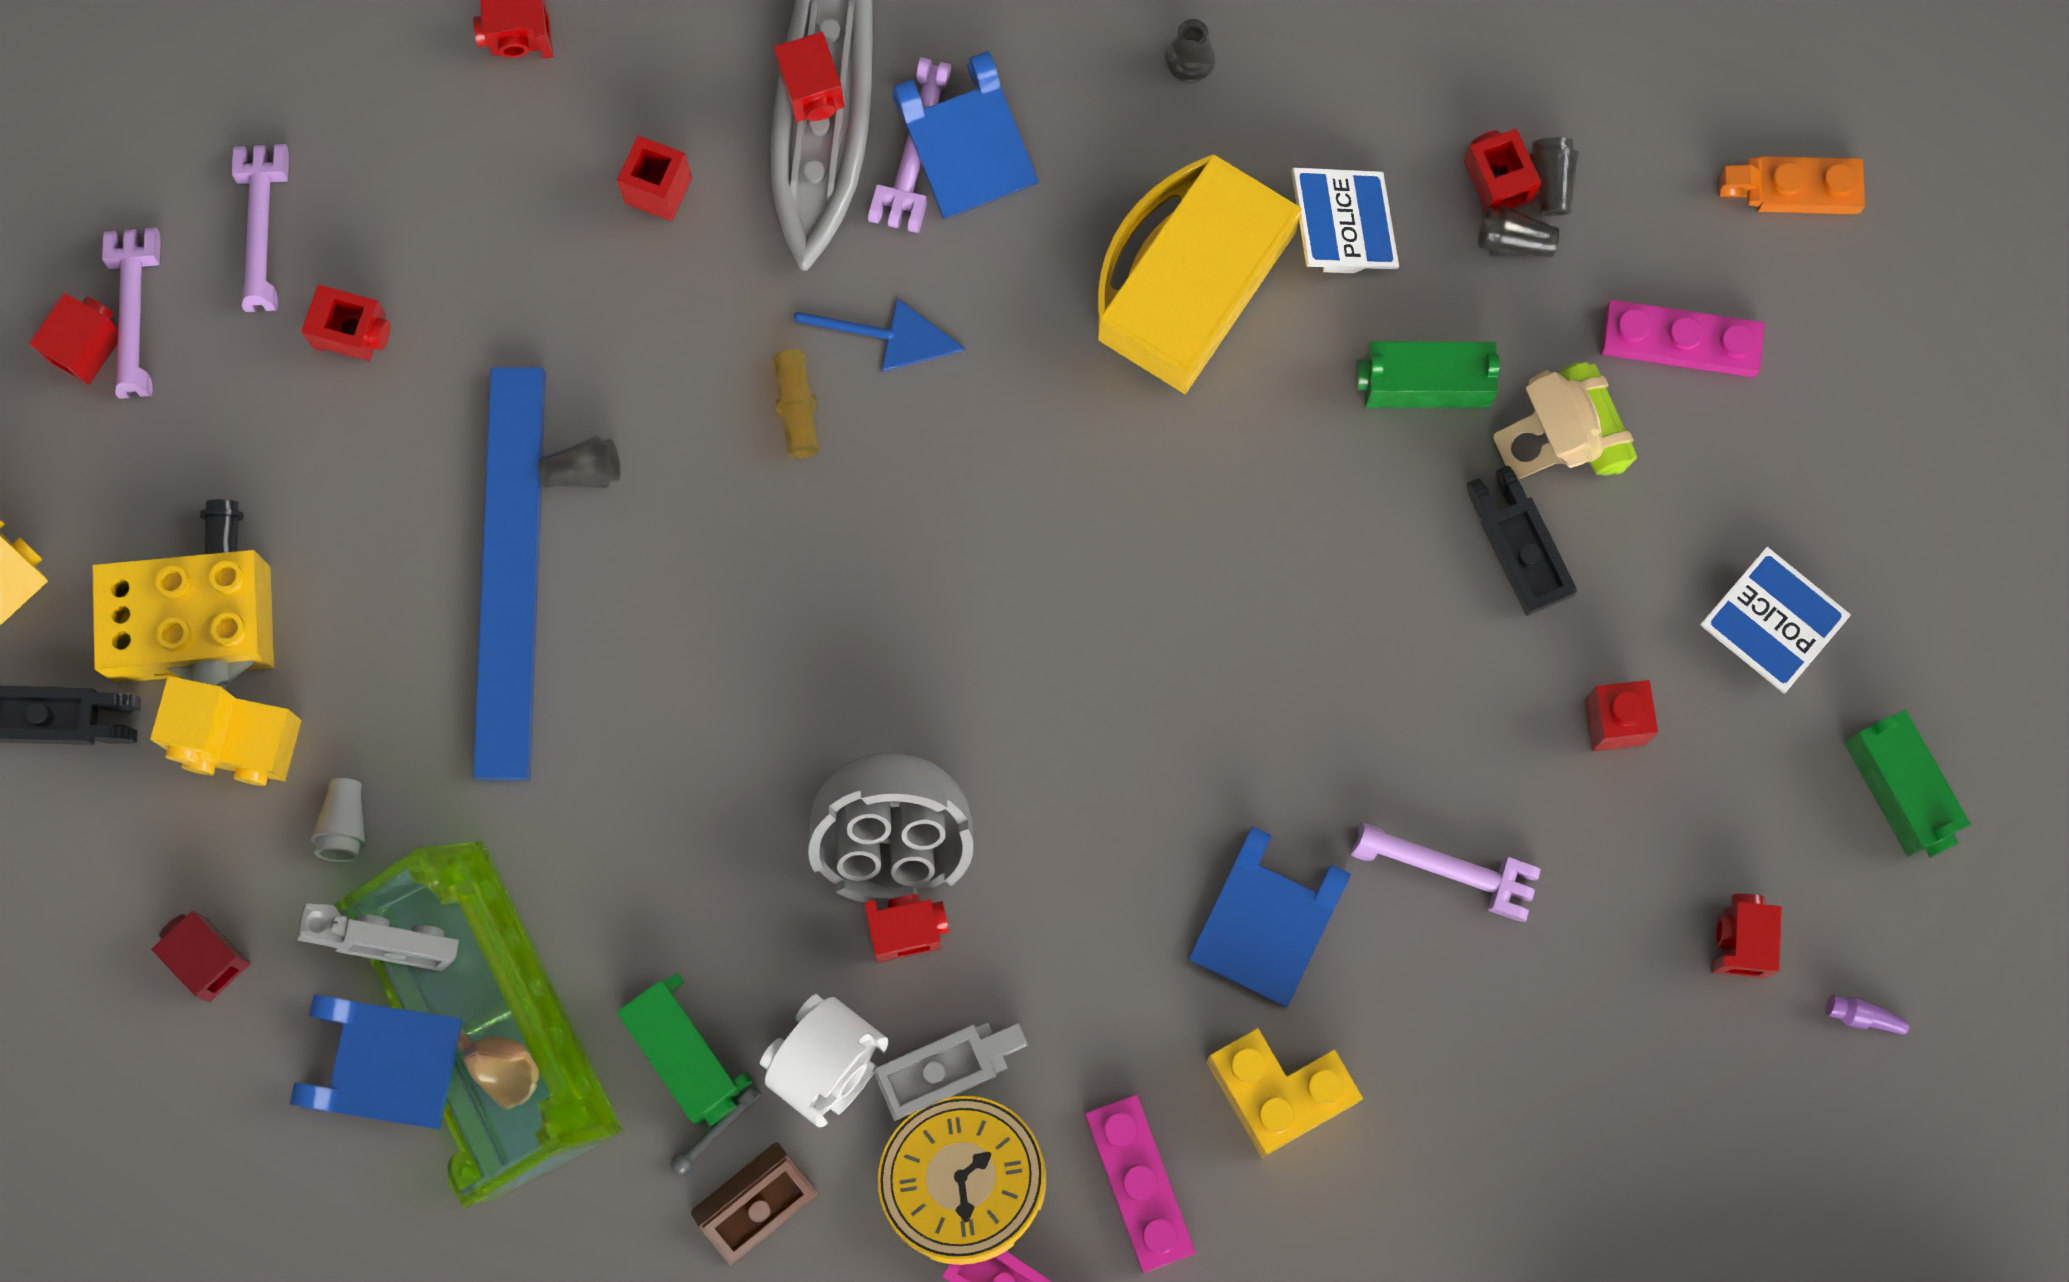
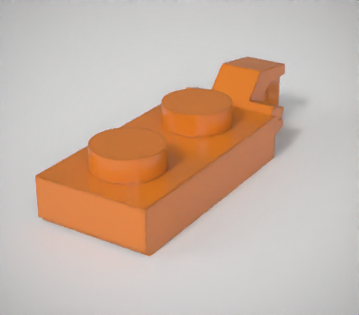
M1761 156L1760 158H1749L1746 161V165L1725 166L1718 177L1719 197H1747L1748 205L1756 206L1757 212L1858 214L1865 208L1863 159Z

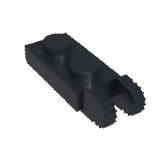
M1508 465L1496 470L1498 485L1510 505L1509 507L1498 511L1488 488L1479 478L1467 483V491L1478 516L1482 519L1481 525L1527 617L1575 596L1578 591L1532 497L1527 498L1520 481L1517 479V475Z
M0 686V743L94 745L95 741L108 744L137 743V729L126 725H97L98 709L118 712L140 710L141 698L138 695L127 693L98 692L94 688Z

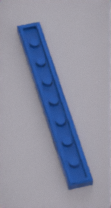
M491 367L473 777L477 781H530L546 384V372L543 367Z

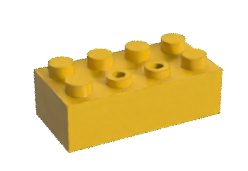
M1214 154L1193 162L1171 174L1152 188L1133 207L1116 231L1106 252L1098 288V341L1186 395L1297 232L1302 208ZM1172 198L1179 199L1181 202L1175 211L1168 215L1144 241L1134 259L1128 279L1121 289H1113L1111 281L1114 270L1132 235L1156 209Z

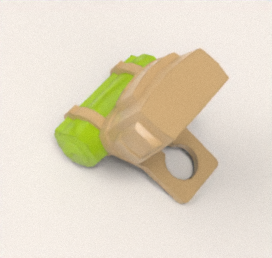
M1577 362L1568 365L1559 373H1551L1546 370L1529 379V385L1525 388L1535 408V412L1533 415L1496 432L1493 436L1505 466L1509 465L1514 470L1518 480L1554 464H1566L1569 468H1573L1587 462L1590 463L1596 475L1609 476L1621 474L1637 459L1632 445L1634 439L1631 433L1625 430L1606 389L1609 386L1604 376L1600 375L1595 364L1590 365L1588 362ZM1523 433H1533L1537 436L1546 433L1549 443L1542 445L1541 452L1537 458L1529 462H1522L1513 456L1511 448L1517 436Z

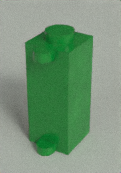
M1370 341L1365 358L1357 359L1356 389L1365 390L1366 408H1490L1498 393L1500 359L1497 354L1496 342Z
M1906 709L1880 720L1844 742L1907 857L1925 849L1929 858L1959 844L1955 833L1970 826L1971 823Z
M676 973L664 982L662 980L657 982L619 1009L616 1014L690 1121L698 1125L706 1120L709 1126H711L736 1109L737 1105L733 1099L739 1096L742 1090L753 1082V1079L748 1072H744L734 1080L673 994L685 983L679 973Z

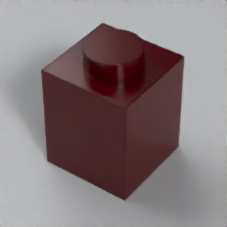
M193 910L187 916L181 914L172 919L161 930L159 934L161 940L151 949L194 996L211 1002L251 964L208 918Z

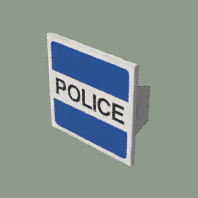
M1312 168L1291 169L1296 205L1302 208L1299 223L1307 267H1324L1323 272L1356 273L1365 268H1399L1383 172Z
M1766 547L1700 625L1785 694L1851 614L1770 548Z

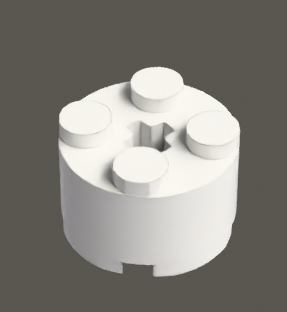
M815 994L803 1004L797 1013L796 1021L798 1025L786 1040L778 1038L767 1048L760 1060V1065L767 1070L765 1085L814 1125L823 1127L828 1122L822 1115L830 1109L837 1115H840L868 1083L874 1074L873 1069L878 1067L870 1059L876 1047L885 1054L888 1038L836 997L824 1000Z

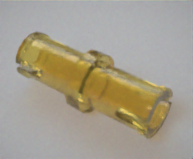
M801 350L781 351L775 354L772 360L775 366L779 397L775 401L777 414L783 418L787 444L786 453L788 457L793 459L810 458L817 455V452H820L821 449L817 439L813 413L818 407L817 398L814 393L810 392L806 354Z

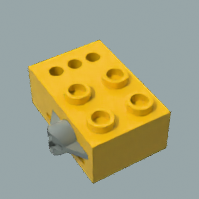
M255 550L92 565L95 670L113 683L167 679L168 676L221 686L227 690L231 681L243 671L274 669L271 567Z

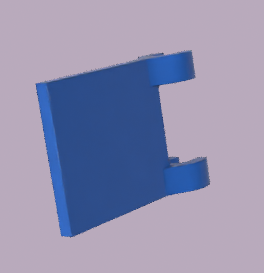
M989 51L971 57L969 59L970 63L967 64L968 72L976 90L928 108H923L913 79L894 86V92L891 94L895 106L907 127L943 220L1039 183L1002 91L997 70Z
M1252 826L1189 960L1287 1008L1351 874L1331 865L1317 892L1301 886L1260 865V860L1272 835Z
M314 994L309 1016L319 1018V1020L342 1024L343 1028L330 1086L325 1088L294 1082L290 1105L440 1130L463 1019Z

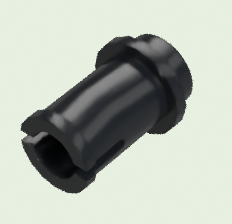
M226 499L206 501V509L200 512V518L205 520V554L237 552L238 521L244 519V513L238 511L239 503L237 501Z

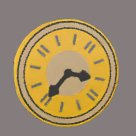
M975 1096L949 1097L907 1117L888 1140L878 1169L880 1202L895 1233L910 1247L930 1257L931 1260L947 1264L964 1265L983 1262L1013 1247V1243L1028 1229L1038 1210H1041L1046 1191L1044 1159L1039 1144L1028 1125L1004 1105Z

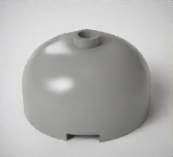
M879 753L856 759L835 771L824 782L813 800L808 819V855L810 865L814 873L820 871L823 876L836 884L837 894L862 903L875 900L877 905L887 904L888 900L895 897L918 894L916 889L934 888L944 882L952 886L966 872L973 856L972 818L966 796L958 783L945 770L918 756L904 753ZM880 843L890 844L891 875L896 882L905 885V887L885 888L868 881V879L877 875L881 869ZM939 845L938 854L936 860L934 861L933 848Z

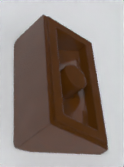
M776 1142L691 1211V1215L701 1231L726 1261L732 1265L816 1197L818 1193L781 1145Z

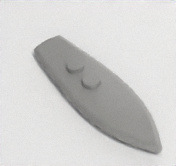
M873 0L795 1L786 43L819 32L824 33L842 86L845 108L836 110L827 119L821 121H809L806 119L796 122L779 73L770 141L771 184L776 213L785 240L798 267L803 271L810 269L830 243L844 219L857 187L865 155L870 119Z

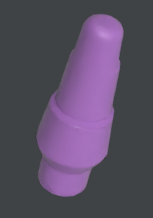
M1831 995L1828 999L1826 1015L1840 1019L1846 1026L1861 1029L1871 1027L1901 1035L1906 1034L1909 1030V1022L1860 998L1851 997L1846 999Z

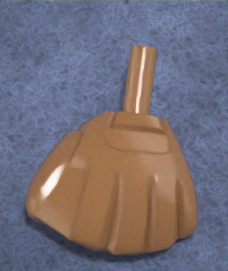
M461 1029L458 1047L464 1053L463 1062L467 1066L472 1078L499 1106L506 1110L516 1105H522L529 1100L538 1085L539 1066L533 1061L526 1047L516 1040L496 1036L485 1037L473 1042Z

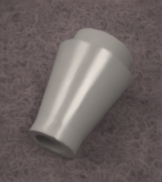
M335 778L329 781L328 792L310 839L315 845L314 854L317 857L333 862H351L359 858V850L366 846L361 803L362 784L348 778Z

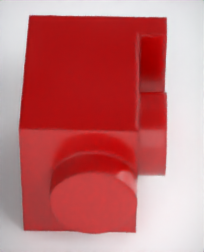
M480 0L481 16L473 17L474 33L478 47L488 46L492 56L501 55L507 58H518L525 56L529 51L540 50L543 59L553 58L550 17L545 0Z
M1517 128L1502 134L1498 130L1486 132L1475 138L1471 145H1469L1463 162L1483 204L1482 211L1486 219L1533 202L1541 180ZM1492 170L1501 171L1504 175L1495 178Z
M318 284L301 333L315 350L323 352L325 349L370 362L374 349L382 351L387 345L391 324L390 321L385 320L386 313L378 300ZM358 325L354 336L346 334L351 326Z
M1733 894L1731 906L1725 909V915H1720L1717 920L1716 946L1717 948H1723V956L1712 962L1711 973L1768 978L1778 973L1780 968L1782 906L1765 904V897L1762 895Z
M909 894L888 900V908L878 910L875 900L864 902L874 953L878 963L942 949L939 935L949 933L943 901L933 903L931 899L920 901L919 894Z

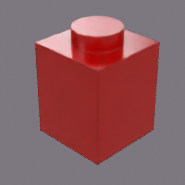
M823 32L773 46L777 67L796 122L806 119L809 121H821L831 117L836 110L845 108L842 86Z
M637 135L617 178V183L626 205L672 222L693 177L684 152Z
M64 292L29 342V345L46 362L89 386L118 344V328L110 320L114 313L91 297L86 296L83 302H80Z
M1650 680L1598 685L1584 699L1592 751L1645 746L1658 734Z

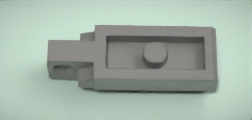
M306 904L303 907L296 939L297 941L336 948L335 952L440 972L445 970L456 959L459 943L457 939L444 937L445 931L437 927L414 925L410 931L389 927L390 920L368 914L358 915L356 920L348 919L346 916H341L334 905Z
M989 1023L975 1027L973 1024L873 1069V1072L892 1117L897 1122L917 1111L996 1078V1074L1008 1069L1003 1057L1027 1047L1028 1041L1019 1023L994 1034Z

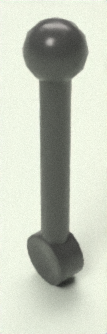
M755 1086L749 1088L736 1103L737 1107L735 1110L715 1123L685 1154L679 1153L672 1158V1171L677 1175L689 1173L692 1169V1161L745 1109L749 1108L762 1093Z

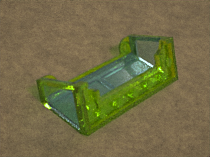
M483 841L418 847L334 904L340 915L346 916L348 919L356 920L357 916L362 914L376 915L390 920L389 927L411 931L414 925L432 926L444 930V937L459 940L456 959L442 972L369 958L392 1008L463 1019L461 1029L473 1042L489 1036L516 1040L526 1047L533 1061L539 1066L538 1085L530 1099L522 1105H516L506 1110L499 1106L472 1078L467 1066L463 1062L464 1053L457 1046L443 1117L460 1151L451 1156L448 1161L447 1179L451 1190L458 1197L463 1209L495 1200L623 1132Z

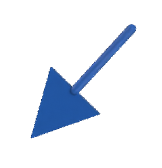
M897 299L891 329L801 312L794 314V320L799 323L888 339L882 372L966 350L899 299Z

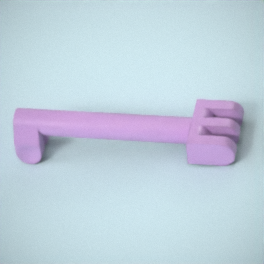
M920 58L916 77L918 83L922 86L919 96L923 108L938 104L941 92L947 87L951 73V64L940 62L939 66L932 65L931 59ZM909 134L894 187L876 185L868 221L879 224L884 206L891 207L888 219L889 227L899 228L904 210L911 212L908 219V231L919 233L927 206V197L913 193L921 162Z
M286 144L274 145L273 162H269L266 145H255L253 148V163L249 164L246 146L233 147L232 176L237 184H249L245 280L242 287L241 305L245 312H256L258 305H262L265 311H276L278 309L277 292L274 286L266 281L270 183L288 182L289 151Z
M157 227L145 228L144 246L140 247V237L137 229L124 230L123 248H120L119 237L116 231H105L103 233L102 260L108 269H120L118 352L115 374V394L119 399L131 398L134 391L137 392L139 397L152 396L153 393L152 380L149 374L139 368L142 267L160 265L161 240Z
M1364 822L1360 823L1357 831L1358 839L1351 851L1353 857L1372 861L1377 854H1381L1490 892L1492 895L1487 911L1516 921L1526 922L1529 910L1509 903L1511 896L1524 901H1532L1535 890L1515 881L1517 876L1526 880L1538 881L1541 871L1538 867L1507 857L1502 859L1499 871L1495 872L1392 836L1376 826Z

